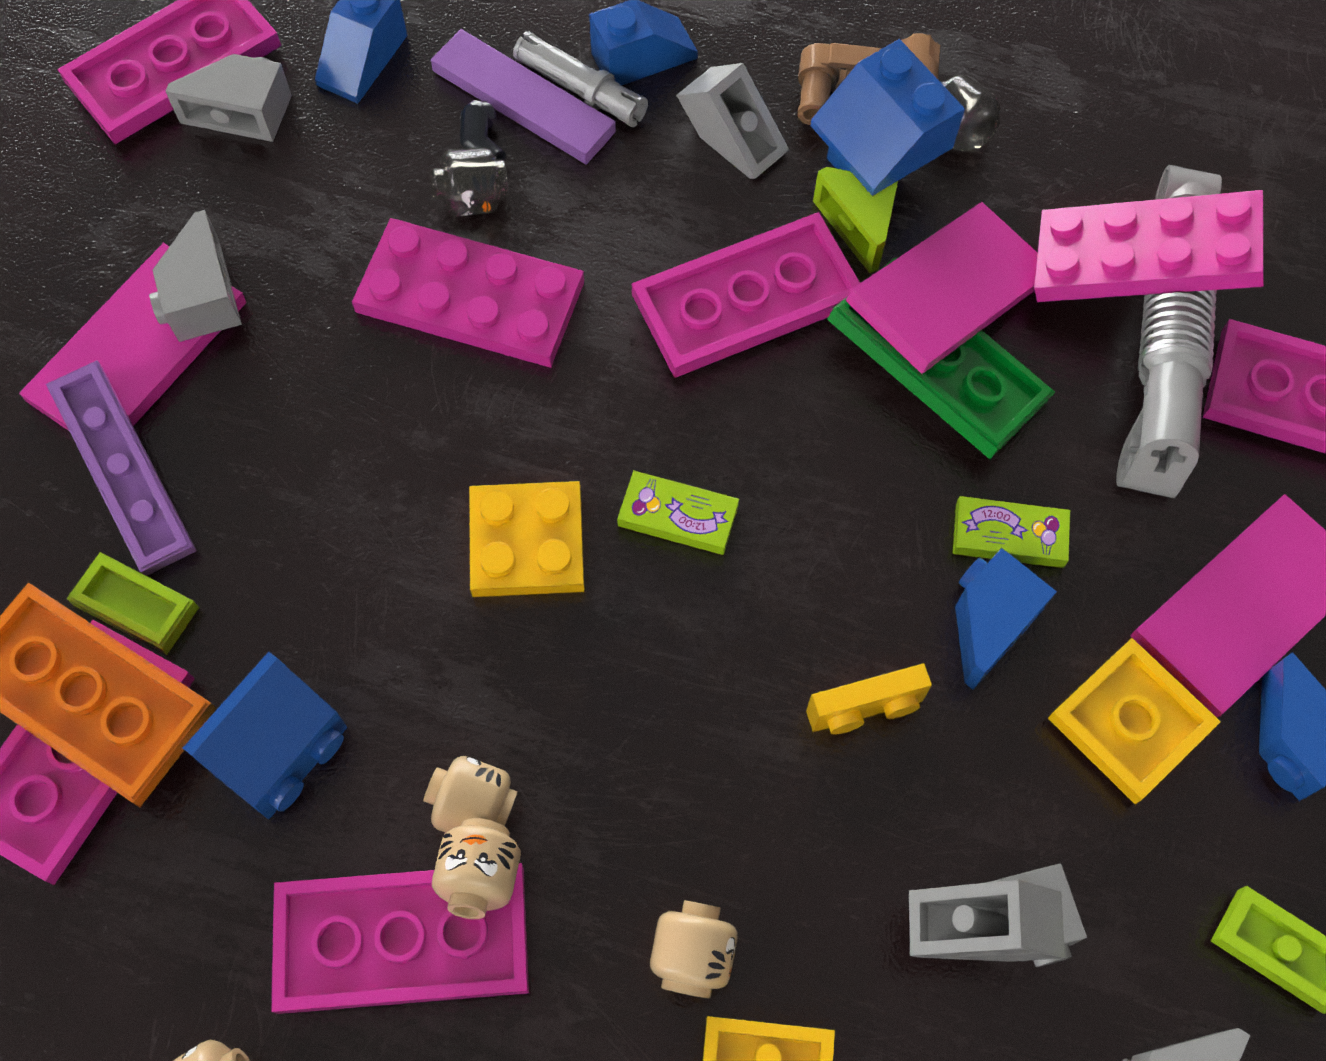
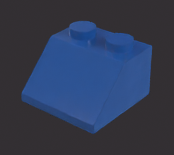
M898 39L859 61L814 115L810 126L873 196L952 149L965 108L915 54Z
M268 652L186 743L183 749L269 820L277 810L282 812L294 803L304 787L302 780L317 763L324 764L334 756L343 742L344 736L342 734L348 727L327 702L277 657Z

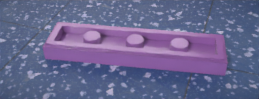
M462 29L431 59L432 70L479 100L490 103L497 111L586 165L616 132L614 120Z
M98 360L47 383L46 386L139 571L143 575L148 576L196 552L197 550Z

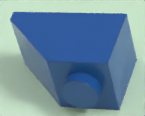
M339 0L330 13L315 76V82L318 87L357 104L360 102L408 36L400 0Z
M628 0L589 14L591 54L598 68L611 73L615 78L614 81L620 85L698 59V51L680 19L642 1Z
M1003 548L988 563L979 557L958 582L965 588L955 606L964 683L973 690L1042 613L1057 592Z
M1292 652L1262 676L1259 754L1267 762L1268 771L1274 781L1283 789L1292 792L1300 801L1326 786V690Z

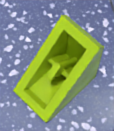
M825 167L818 171L813 202L871 274L879 269L898 181L872 196L851 171Z

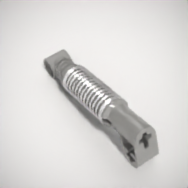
M1168 165L1161 177L1155 200L1220 194L1221 176ZM1217 290L1144 295L1141 345L1138 361L1139 378L1145 386L1143 408L1121 451L1116 474L1117 486L1175 498L1196 466L1200 447L1203 387L1206 385V380L1210 378L1213 367Z

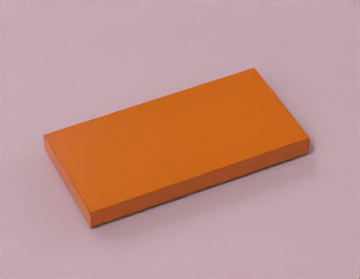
M28 583L0 615V712L140 808L183 753V747L217 708L181 682Z

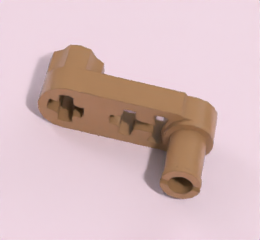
M915 33L901 40L938 79L940 45L930 35ZM814 43L805 47L801 53L798 81L802 86L797 114L799 120L811 125V119L828 100L831 92L838 88L856 64L882 48L840 43Z

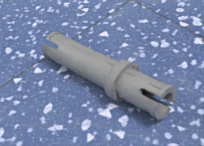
M530 31L523 33L524 38L520 36L513 50V56L516 61L533 68L543 76L585 99L584 103L592 108L609 112L630 127H635L637 120L640 122L643 119L648 107V100L614 81L615 78L611 73L604 69L597 71L588 67L576 58L546 43Z

